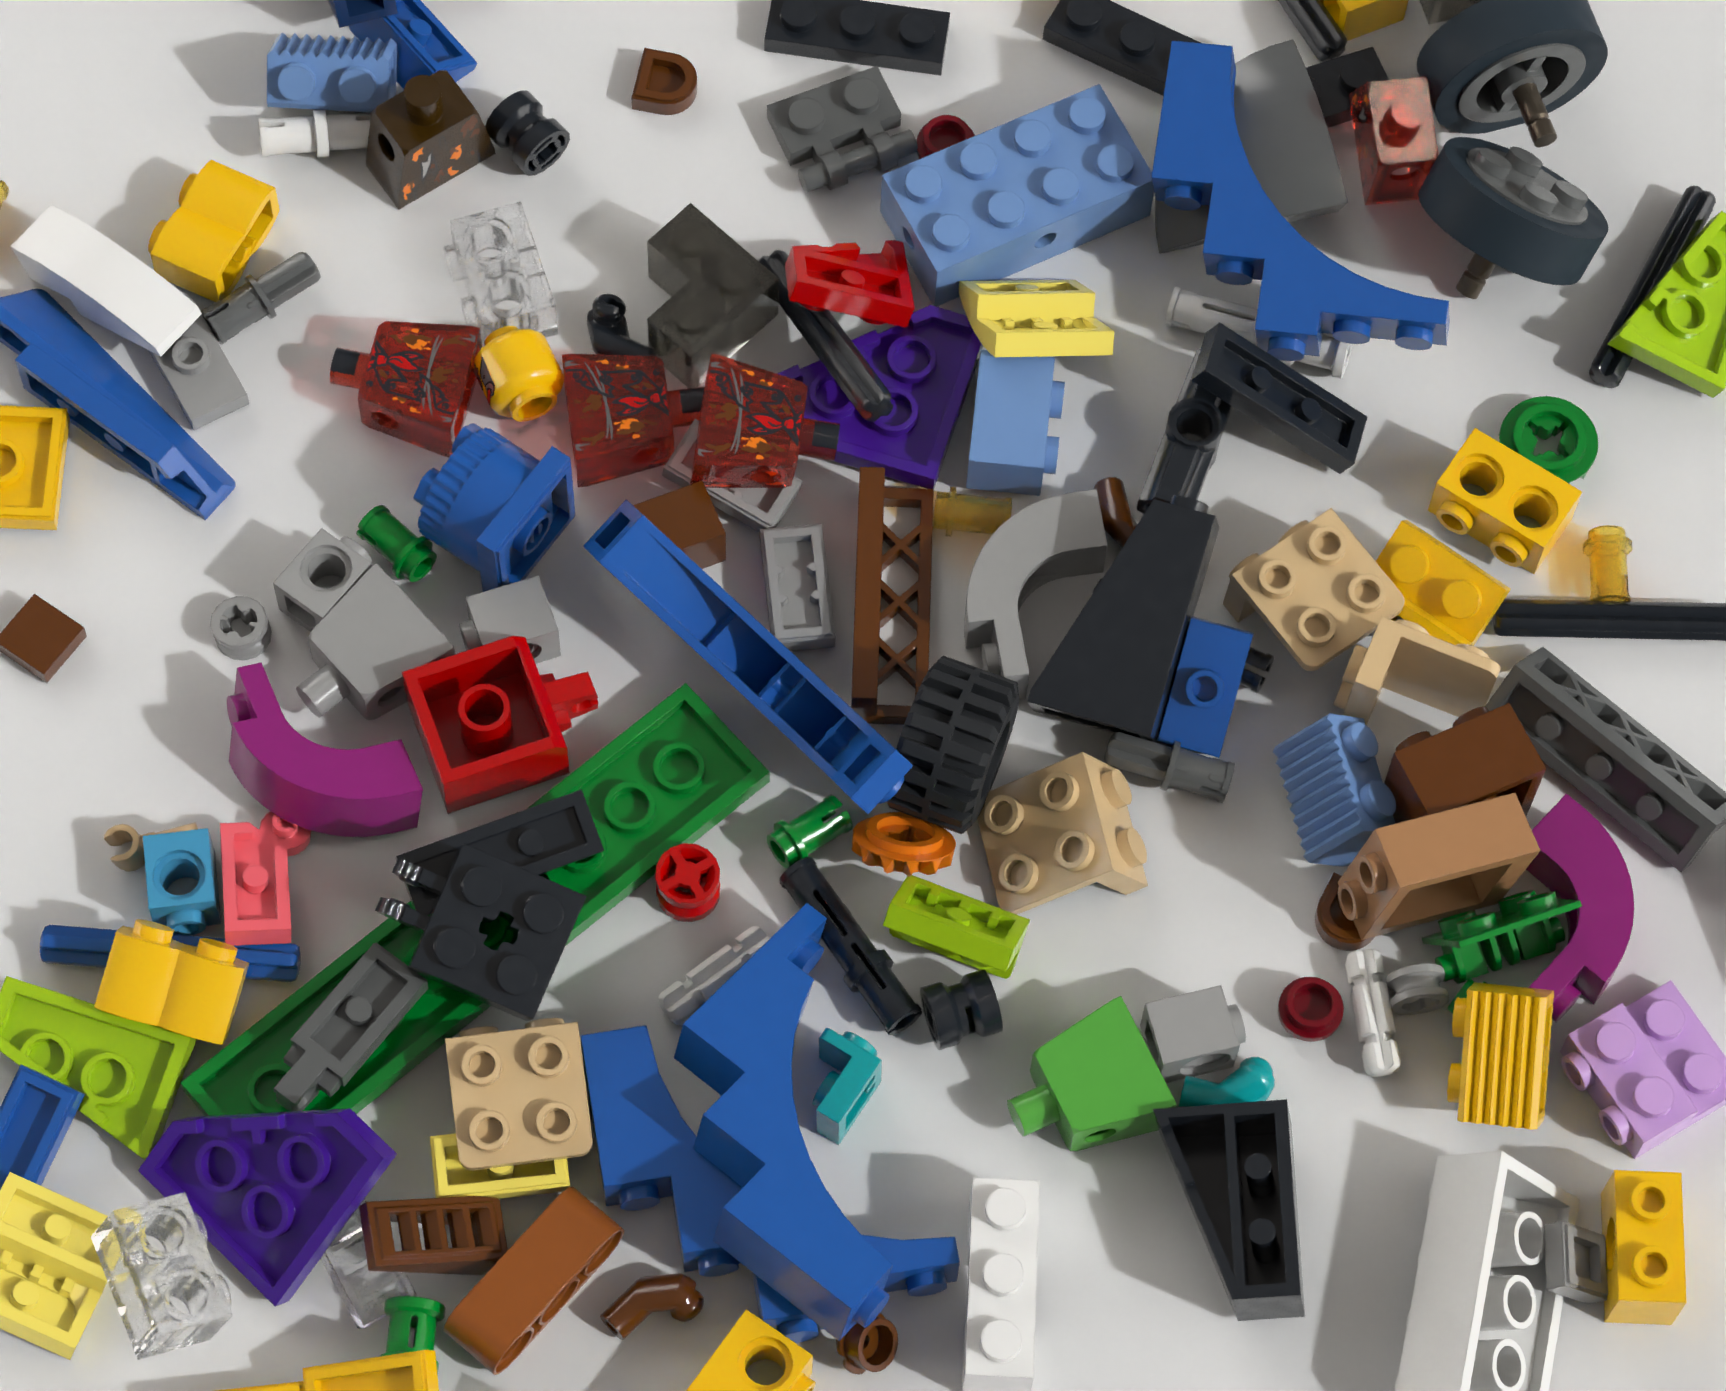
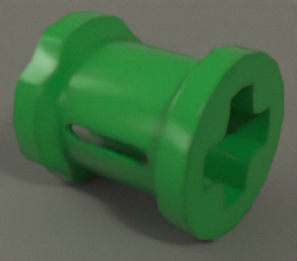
M415 1296L388 1298L384 1305V1312L390 1317L386 1353L380 1356L420 1350H434L437 1322L445 1318V1306L438 1301ZM411 1327L415 1330L413 1348L408 1346ZM436 1360V1364H437V1375H438L439 1363H438V1361Z

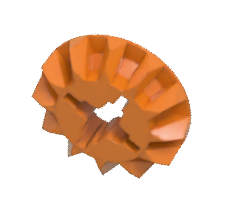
M902 812L881 813L864 819L855 825L852 836V851L862 857L863 863L868 866H881L887 874L897 871L903 872L908 877L915 872L926 875L935 874L937 869L951 866L956 847L954 837L943 827Z

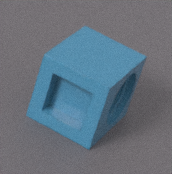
M208 828L143 836L148 909L152 921L174 929L173 934L189 936L203 932L206 926L221 924L216 857ZM187 877L199 881L197 886L187 894L173 895L167 892L169 886L180 878Z

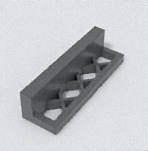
M1544 647L1516 663L1485 706L1491 711L1510 703L1545 764L1680 872L1690 866L1712 835L1726 824V792Z

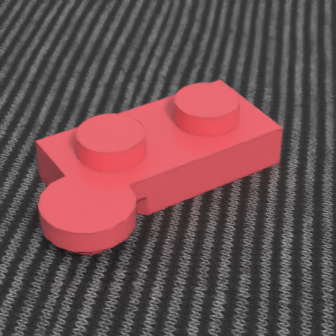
M271 811L261 820L259 829L249 822L220 823L225 943L232 946L291 943L288 857L297 855L306 849L310 843L311 830L292 824Z

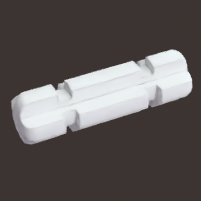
M752 926L735 938L737 943L734 947L725 945L685 974L688 978L686 982L682 984L677 980L660 993L658 997L659 1005L664 1014L675 1025H682L698 1010V1005L704 1004L770 938L758 926Z
M1376 949L1357 950L1348 954L1345 966L1348 983L1354 986L1352 987L1351 999L1359 1042L1365 1044L1363 1046L1364 1050L1361 1051L1364 1069L1367 1075L1371 1077L1391 1075L1399 1071L1401 1057L1398 1041L1392 1040L1394 1038L1393 1033L1396 1030L1387 983L1381 982L1383 980L1382 975L1385 974L1382 956Z

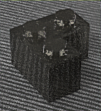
M691 203L647 241L648 277L671 296L668 301L647 318L648 347L657 350L656 360L687 388L694 389L713 374L710 373V370L718 369L717 367H711L712 362H719L716 365L722 366L778 315L779 278Z

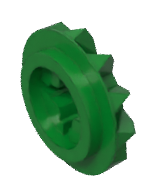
M1533 397L1517 404L1504 418L1498 434L1500 443L1567 483L1578 478L1584 479L1594 463L1598 452V435L1591 419L1575 404L1557 397ZM1561 431L1563 432L1556 450L1559 455L1550 450L1546 451L1543 455H1533L1538 442L1536 435L1543 440H1547L1552 435L1555 437Z

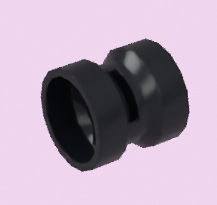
M527 90L518 91L504 99L493 110L485 125L489 137L499 147H509L512 151V161L528 176L537 175L552 166L561 157L570 141V133L556 119H547L543 116L542 104Z
M984 969L965 974L960 983L947 986L937 982L920 987L925 1019L938 1050L959 1045L962 1037L976 1033L981 1037H986L1002 1032L1003 1023L997 996L989 975Z

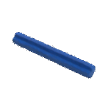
M61 925L45 926L40 938L41 960L49 964L105 968L117 930ZM176 934L172 936L173 940L196 947L200 938H208L225 943V938ZM289 943L234 946L238 948L236 958L249 963L245 979L293 982L297 980L301 965V953L298 945Z

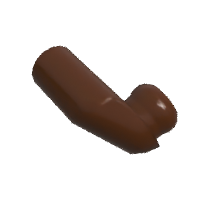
M1116 477L1103 478L1095 484L1094 489H1097L1104 529L1123 548L1136 528L1137 523L1131 515L1123 481Z
M682 1273L644 1276L636 1280L600 1315V1318L614 1335L624 1340L652 1312L669 1310L671 1316L681 1322L692 1320L703 1309L704 1297L695 1289L696 1282Z

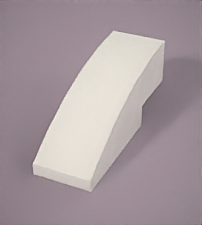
M52 204L10 246L30 279L69 298L81 316L159 356H162L202 314L194 302L140 259L107 236Z

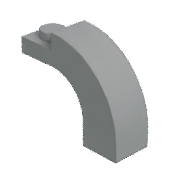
M1097 489L1056 495L1025 507L1010 517L992 534L975 561L969 579L964 617L965 649L981 647L983 669L1016 681L1018 683L1019 700L1026 699L1029 681V668L1018 615L1022 604L1031 593L1050 581L1065 577L1102 573L1104 570L1108 544Z

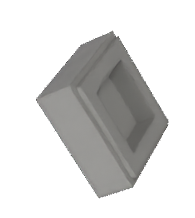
M1565 1221L1544 1225L1546 1290L1587 1304L1607 1300L1605 1235Z

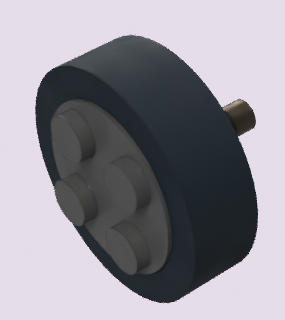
M1482 0L1461 11L1436 30L1422 47L1416 66L1428 99L1431 101L1437 121L1446 129L1458 133L1480 134L1525 123L1534 146L1545 147L1557 139L1553 124L1548 119V113L1572 100L1595 80L1606 63L1608 48L1588 0Z
M1470 137L1451 138L1446 141L1418 192L1419 201L1430 218L1452 238L1475 253L1467 266L1468 270L1464 271L1456 285V289L1462 295L1471 299L1478 298L1486 284L1485 279L1490 277L1496 265L1520 276L1546 284L1561 286L1575 284L1583 276L1608 232V223L1604 215L1581 189L1543 166L1541 160L1534 154L1519 147L1513 146L1508 149L1492 142Z

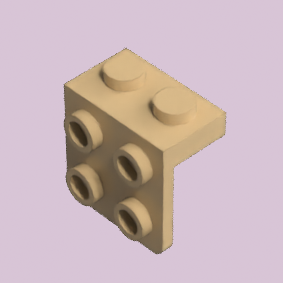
M1332 508L1311 522L1307 520L1299 522L1280 538L1278 544L1263 554L1255 553L1241 561L1228 576L1230 582L1223 601L1225 608L1238 623L1256 611L1298 664L1307 671L1318 670L1374 632L1381 616L1391 620L1399 615L1405 603L1403 594Z
M1381 616L1368 649L1356 644L1333 705L1344 709V716L1364 718V722L1367 725L1382 688L1460 717L1472 709L1486 705L1501 667L1497 662L1491 660L1483 650L1469 644L1453 645L1429 635L1428 631L1417 623L1408 620L1393 621Z
M1081 752L989 791L977 820L998 904L1001 909L1014 914H1020L1095 882L1124 895L1148 886L1143 864L1147 861V852L1141 836L1132 826L1127 807L1132 801L1131 790L1120 770Z
M545 1018L526 1023L525 1029L501 1032L498 1031L497 1027L493 1026L474 1027L459 1032V1037L445 1039L458 1156L461 1165L465 1169L474 1171L582 1157L591 1151L593 1139L578 1022L564 1023V1019Z

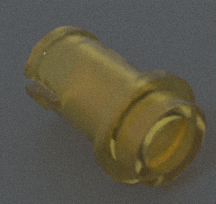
M951 486L949 493L937 491L933 529L945 530V536L948 537L952 536V531L993 534L1011 517L1012 498L1006 497L1003 499L956 493L957 488Z
M1605 525L1592 528L1588 531V539L1582 544L1583 554L1589 557L1590 600L1631 601L1628 590L1627 555L1633 550L1632 540L1626 537L1625 529L1619 526Z

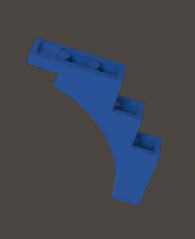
M806 903L683 1023L674 1059L721 1095L703 1114L693 1149L743 1187L723 1207L713 1241L840 1341L856 1323L866 1328L883 1310L890 1298V1295L884 1291V1287L893 1264L859 1233L837 1206L809 1157L798 1124L792 1084L794 1038L814 981L808 974L818 963L824 952V948L819 945L827 920L824 915Z

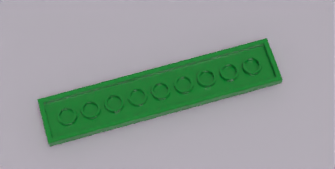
M687 683L678 688L528 807L531 808L582 789L604 848L602 853L539 875L587 896L566 945L656 873V865L660 857L668 849L683 843L693 844L770 782L769 770ZM409 901L407 904L410 905L411 909H414L411 901ZM498 916L491 923L481 921L479 933L488 935L483 944L495 950L502 942L511 943L513 931L506 929L509 922L501 916ZM390 918L385 920L180 1082L185 1094L205 1116L289 1112L275 1101L277 1098L274 1087L291 1069L290 1066L284 1063L283 1059L292 1047L290 1039L373 943H378L408 966L422 932ZM424 977L428 981L427 991L344 1087L340 1086L339 1090L331 1097L320 1090L318 1095L303 1111L350 1108L354 1113L358 1114L445 1043L446 1038H452L487 1010L490 1005Z

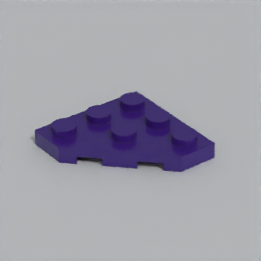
M933 305L913 312L907 328L894 326L879 334L876 330H873L851 340L891 393L890 401L893 404L891 413L888 416H881L875 422H869L862 418L821 360L801 369L797 364L775 374L772 381L773 385L770 388L783 391L793 409H797L798 413L803 410L798 446L783 428L768 435L756 434V437L777 440L790 445L787 448L858 469L860 467L885 468V477L926 489H934L983 345L974 333L966 315ZM769 390L766 401L776 402L772 400L771 395L774 393L778 395V393ZM795 395H800L801 401L796 402L794 400ZM783 398V401L780 404L773 405L777 408H780L782 406L781 404L789 406L785 398ZM767 410L761 412V413L769 414V412H768ZM815 421L840 425L837 450L812 446ZM774 442V443L777 444V445L786 446V445H784V444H781V443H778V442Z
M350 1108L200 1116L172 1121L138 1171L276 1307L290 1301L397 1153Z

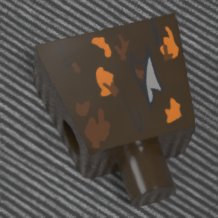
M439 70L430 76L418 75L411 78L405 84L404 91L379 104L371 112L366 166L398 210L496 154L479 113L446 70Z

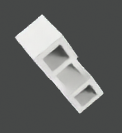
M972 1178L968 1216V1289L964 1328L962 1391H1031L1034 1379L1040 1180Z

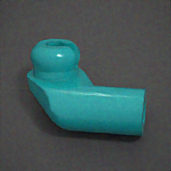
M1249 1057L1240 1063V1067L1220 1083L1186 1075L1178 1107L1266 1101L1275 1087L1273 1069L1265 1059Z

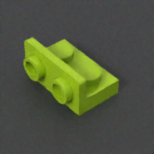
M911 875L906 877L891 900L883 926L889 928V933L893 937L1007 979L1014 970L1030 919Z

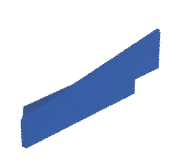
M32 289L0 297V342L19 355L15 362L24 389L50 408H67L70 422L202 519L206 520L234 490L236 486L235 480L47 291Z

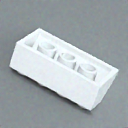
M1503 1151L1437 1156L1433 1184L1429 1192V1206L1423 1240L1418 1254V1268L1411 1307L1406 1321L1407 1329L1399 1374L1395 1382V1391L1549 1390L1564 1296L1546 1290L1544 1225L1559 1221L1576 1225L1580 1199Z

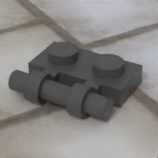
M878 66L767 105V119L790 166L811 158L815 162L813 165L798 170L799 181L806 193L823 186H827L829 190L848 184V177L875 167L879 172L898 166V159L914 154L918 149L916 139L911 130H906L892 136L885 132L901 126V112ZM860 140L865 145L843 154H839L836 150Z

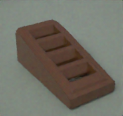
M463 1196L370 1201L359 1206L369 1271L482 1275L489 1271L508 1251L500 1200L497 1197ZM391 1222H398L402 1251H395ZM418 1223L422 1224L426 1250H422ZM445 1224L449 1225L452 1248L448 1247Z

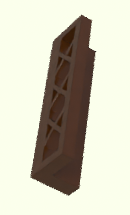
M860 467L851 708L868 724L904 725L911 706L877 705L878 686L897 671L915 688L916 696L924 677L929 671L934 489L884 487L885 468ZM884 507L920 508V524L903 539H900L883 523ZM883 540L891 547L884 555H882ZM918 541L919 557L910 549ZM899 557L918 573V581L900 597L881 580L882 571ZM882 597L889 606L880 613ZM918 597L916 614L908 605ZM897 614H900L917 631V636L914 641L900 653L896 654L880 638V628ZM879 654L888 662L880 670H878ZM914 655H916L915 671L906 663Z

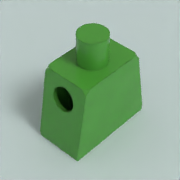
M1121 996L1112 999L1038 1048L1032 1055L1030 1074L1036 1088L1007 1100L1011 1118L1023 1137L1055 1123L1066 1147L1070 1151H1080L1158 1131L1153 1109L1177 1107L1171 1091Z

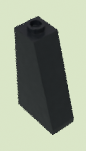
M1173 495L1170 503L1156 499L1152 501L1031 688L1027 702L1033 711L1106 732H1121L1156 743L1190 620L1195 613L1219 531L1216 516L1207 514L1209 508L1207 504L1179 495Z

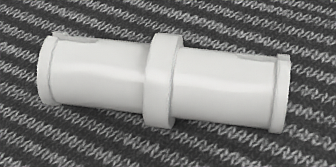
M313 109V115L258 118L262 157H268V155L316 152L317 158L329 157V151L367 148L371 112L326 114L325 110Z

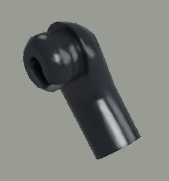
M602 294L596 297L592 304V310L587 314V327L593 351L600 359L608 360L609 363L614 365H629L625 370L638 369L648 376L656 363L657 350L630 339L624 316L626 306L621 298L613 294Z

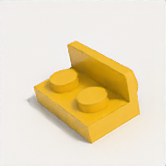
M1408 520L1400 522L1376 560V563L1399 589L1405 599L1401 613L1391 620L1396 621L1398 616H1400L1404 620L1419 624L1428 631L1429 635L1453 645L1469 644L1474 646L1511 590V588Z

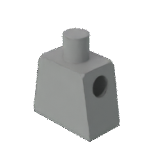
M376 563L309 634L308 642L311 656L319 670L297 686L296 690L309 710L319 718L343 699L347 698L365 719L375 720L407 702L402 676L403 671L455 655V649L449 640Z

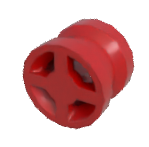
M688 843L673 846L662 854L656 865L655 873L656 897L660 908L669 917L678 921L694 922L704 919L714 911L720 899V868L717 859L708 849L697 844ZM682 887L684 889H690L692 895L689 892H683L681 890L676 892V888Z

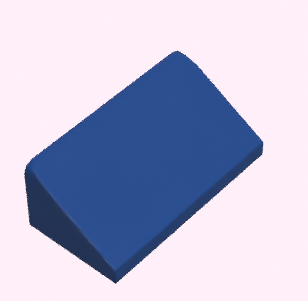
M395 0L398 14L349 26L350 31L360 42L366 37L372 42L378 38L384 43L390 38L397 44L396 81L403 89L411 78L418 75L430 76L439 70H446L454 81L457 82L472 72L477 65L475 59L421 0Z

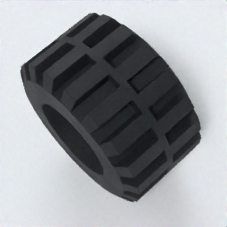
M942 656L924 677L901 732L896 750L913 767L904 775V781L899 791L887 801L889 808L959 834L965 833L975 823L981 813L1001 765L1019 706L1018 683L958 660Z

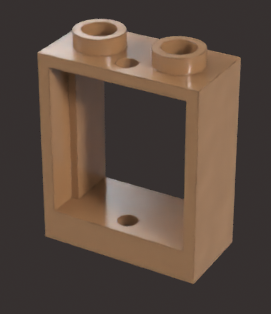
M1516 793L1375 829L1337 882L1339 885L1338 899L1340 907L1346 918L1354 921L1361 940L1443 919L1461 912L1498 904L1497 901L1504 898L1540 852V848Z

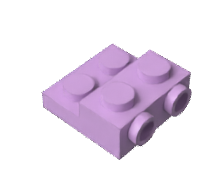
M1671 980L1625 1007L1621 1003L1568 1034L1560 1050L1563 1056L1561 1059L1562 1066L1570 1082L1579 1091L1587 1090L1601 1110L1599 1112V1119L1607 1135L1615 1144L1619 1146L1624 1144L1634 1159L1726 1105V1057Z

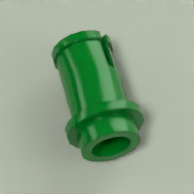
M385 505L374 507L360 521L358 525L359 530L356 531V534L392 564V573L398 579L407 578L410 582L419 581L434 566L437 554L432 550L433 543L425 536L417 537L390 513V510Z
M832 794L828 795L822 802L787 823L784 820H779L774 823V832L767 835V843L776 860L784 868H789L801 859L807 858L808 855L841 834L852 830L853 824L847 810L824 823V821L836 814V809L843 805L840 800Z

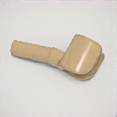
M195 822L157 833L150 832L139 835L131 826L120 824L108 829L104 835V840L110 846H121L126 842H133L128 852L110 858L119 869L130 872L138 870L145 864L143 836L197 830L198 828Z

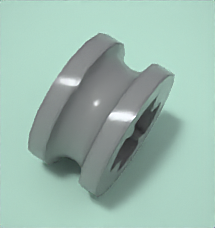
M235 596L224 600L211 615L210 627L217 647L227 657L245 661L256 658L266 650L271 642L272 631L264 607L257 600L247 596ZM241 618L246 625H250L252 632L240 637L239 633L232 631L230 623L235 619Z
M1422 963L1401 967L1386 976L1387 987L1396 993L1390 1000L1392 1011L1401 1015H1414L1434 1011L1445 1006L1449 1002V993L1439 985L1445 978L1444 968L1437 964Z

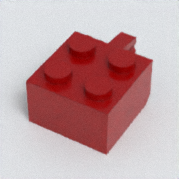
M509 636L402 672L407 704L448 814L569 774L568 749L561 732L572 728L570 719L598 709V696L588 671L555 680L553 673L539 675L527 640L522 636Z

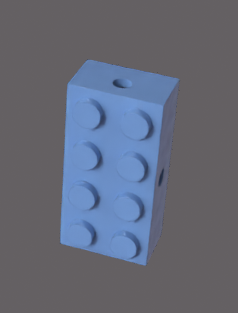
M1098 84L883 174L880 212L895 239L904 243L905 255L932 305L937 307L960 297L959 281H997L1150 216L1154 188L1150 168L1101 85Z

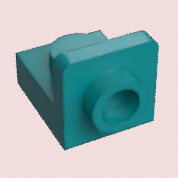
M825 1028L819 1037V1058L840 1071L841 1074L831 1071L825 1077L814 1096L812 1104L817 1107V1132L839 1145L880 1085L882 1060L876 1057V1049L859 1035L848 1031L840 1035L830 1028Z

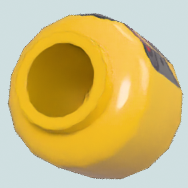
M505 326L490 333L484 341L485 346L477 353L473 364V371L490 407L496 414L508 418L512 417L515 421L519 422L530 421L545 415L556 405L557 396L564 384V374L545 336L541 332L532 329H518L516 326Z

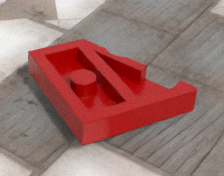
M887 240L881 253L859 254L861 248L856 242L836 243L831 247L819 245L792 246L785 263L789 301L800 303L802 306L813 311L831 310L857 316L861 320L874 325L887 323L907 328L915 307L903 242Z

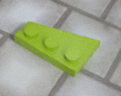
M1723 211L1706 224L1607 343L1712 398L1725 390L1726 213Z
M6 976L0 991V1052L19 1066H27L84 1093L85 1096L78 1111L145 1160L162 1136L196 1039L159 1026L122 1018L94 1008L95 1004Z

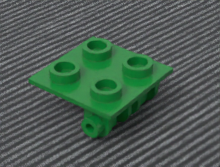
M1535 890L1516 893L1497 901L1500 908L1498 912H1487L1477 915L1475 910H1470L1439 920L1440 932L1422 937L1423 944L1441 946L1443 955L1435 958V964L1441 965L1444 968L1445 978L1443 982L1453 979L1457 984H1460L1466 980L1489 973L1487 965L1493 972L1502 969V958L1495 936L1498 938L1506 961L1511 966L1519 964L1520 957L1521 960H1528L1545 953L1554 952L1556 944L1565 941V933L1560 920L1553 916L1582 907L1581 901L1557 899L1555 891L1537 895Z

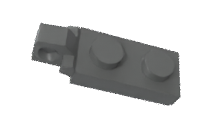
M373 943L290 1039L292 1047L283 1059L284 1063L290 1066L291 1069L274 1087L277 1098L275 1101L289 1112L303 1111L318 1095L320 1090L331 1097L339 1090L340 1086L344 1087L427 991L428 981L417 972L408 969L405 963L378 943Z

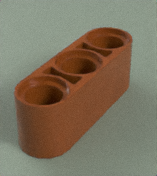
M573 1186L567 1188L543 1211L462 1299L448 1317L443 1331L494 1375L500 1374L510 1366L606 1261L621 1241L625 1230Z

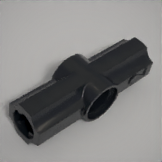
M1200 349L1196 350L1177 402L1169 412L1165 433L1137 502V511L1145 514L1154 499L1170 503L1173 495H1179L1198 500L1208 471L1216 460L1219 443L1233 406L1191 381ZM1182 434H1195L1203 440H1188Z

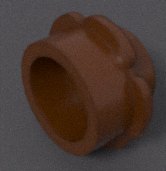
M881 1313L866 1328L856 1323L840 1341L836 1339L837 1353L844 1358L842 1361L843 1367L850 1373L858 1375L863 1374L866 1370L879 1372L885 1369L894 1359L898 1348L897 1330L894 1324Z

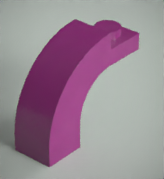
M262 662L237 668L234 695L227 697V711L232 726L229 763L238 780L254 799L272 813L292 824L328 835L371 837L417 828L423 788L402 739L359 749H335L316 744L300 735L285 719Z
M1565 794L1532 829L1540 852L1526 868L1530 874L1550 891H1555L1557 899L1580 900L1582 904L1580 908L1565 912L1568 924L1567 946L1528 987L1554 990L1552 1020L1556 1023L1570 1010L1581 994L1591 1003L1595 1004L1604 993L1625 953L1630 940L1634 919V894L1631 878L1618 846L1601 823L1568 794Z

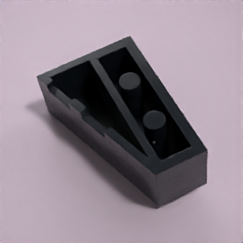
M1287 1099L1153 1109L1160 1136L1237 1320L1305 1317L1292 1124Z

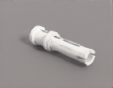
M1179 287L1174 288L1166 314L1165 325L1205 334L1220 322L1257 346L1255 334L1257 309L1196 294ZM1323 333L1320 357L1304 355V359L1298 362L1331 370L1332 377L1342 379L1353 344L1340 342L1334 339L1332 334ZM1282 360L1284 364L1291 366L1295 362Z

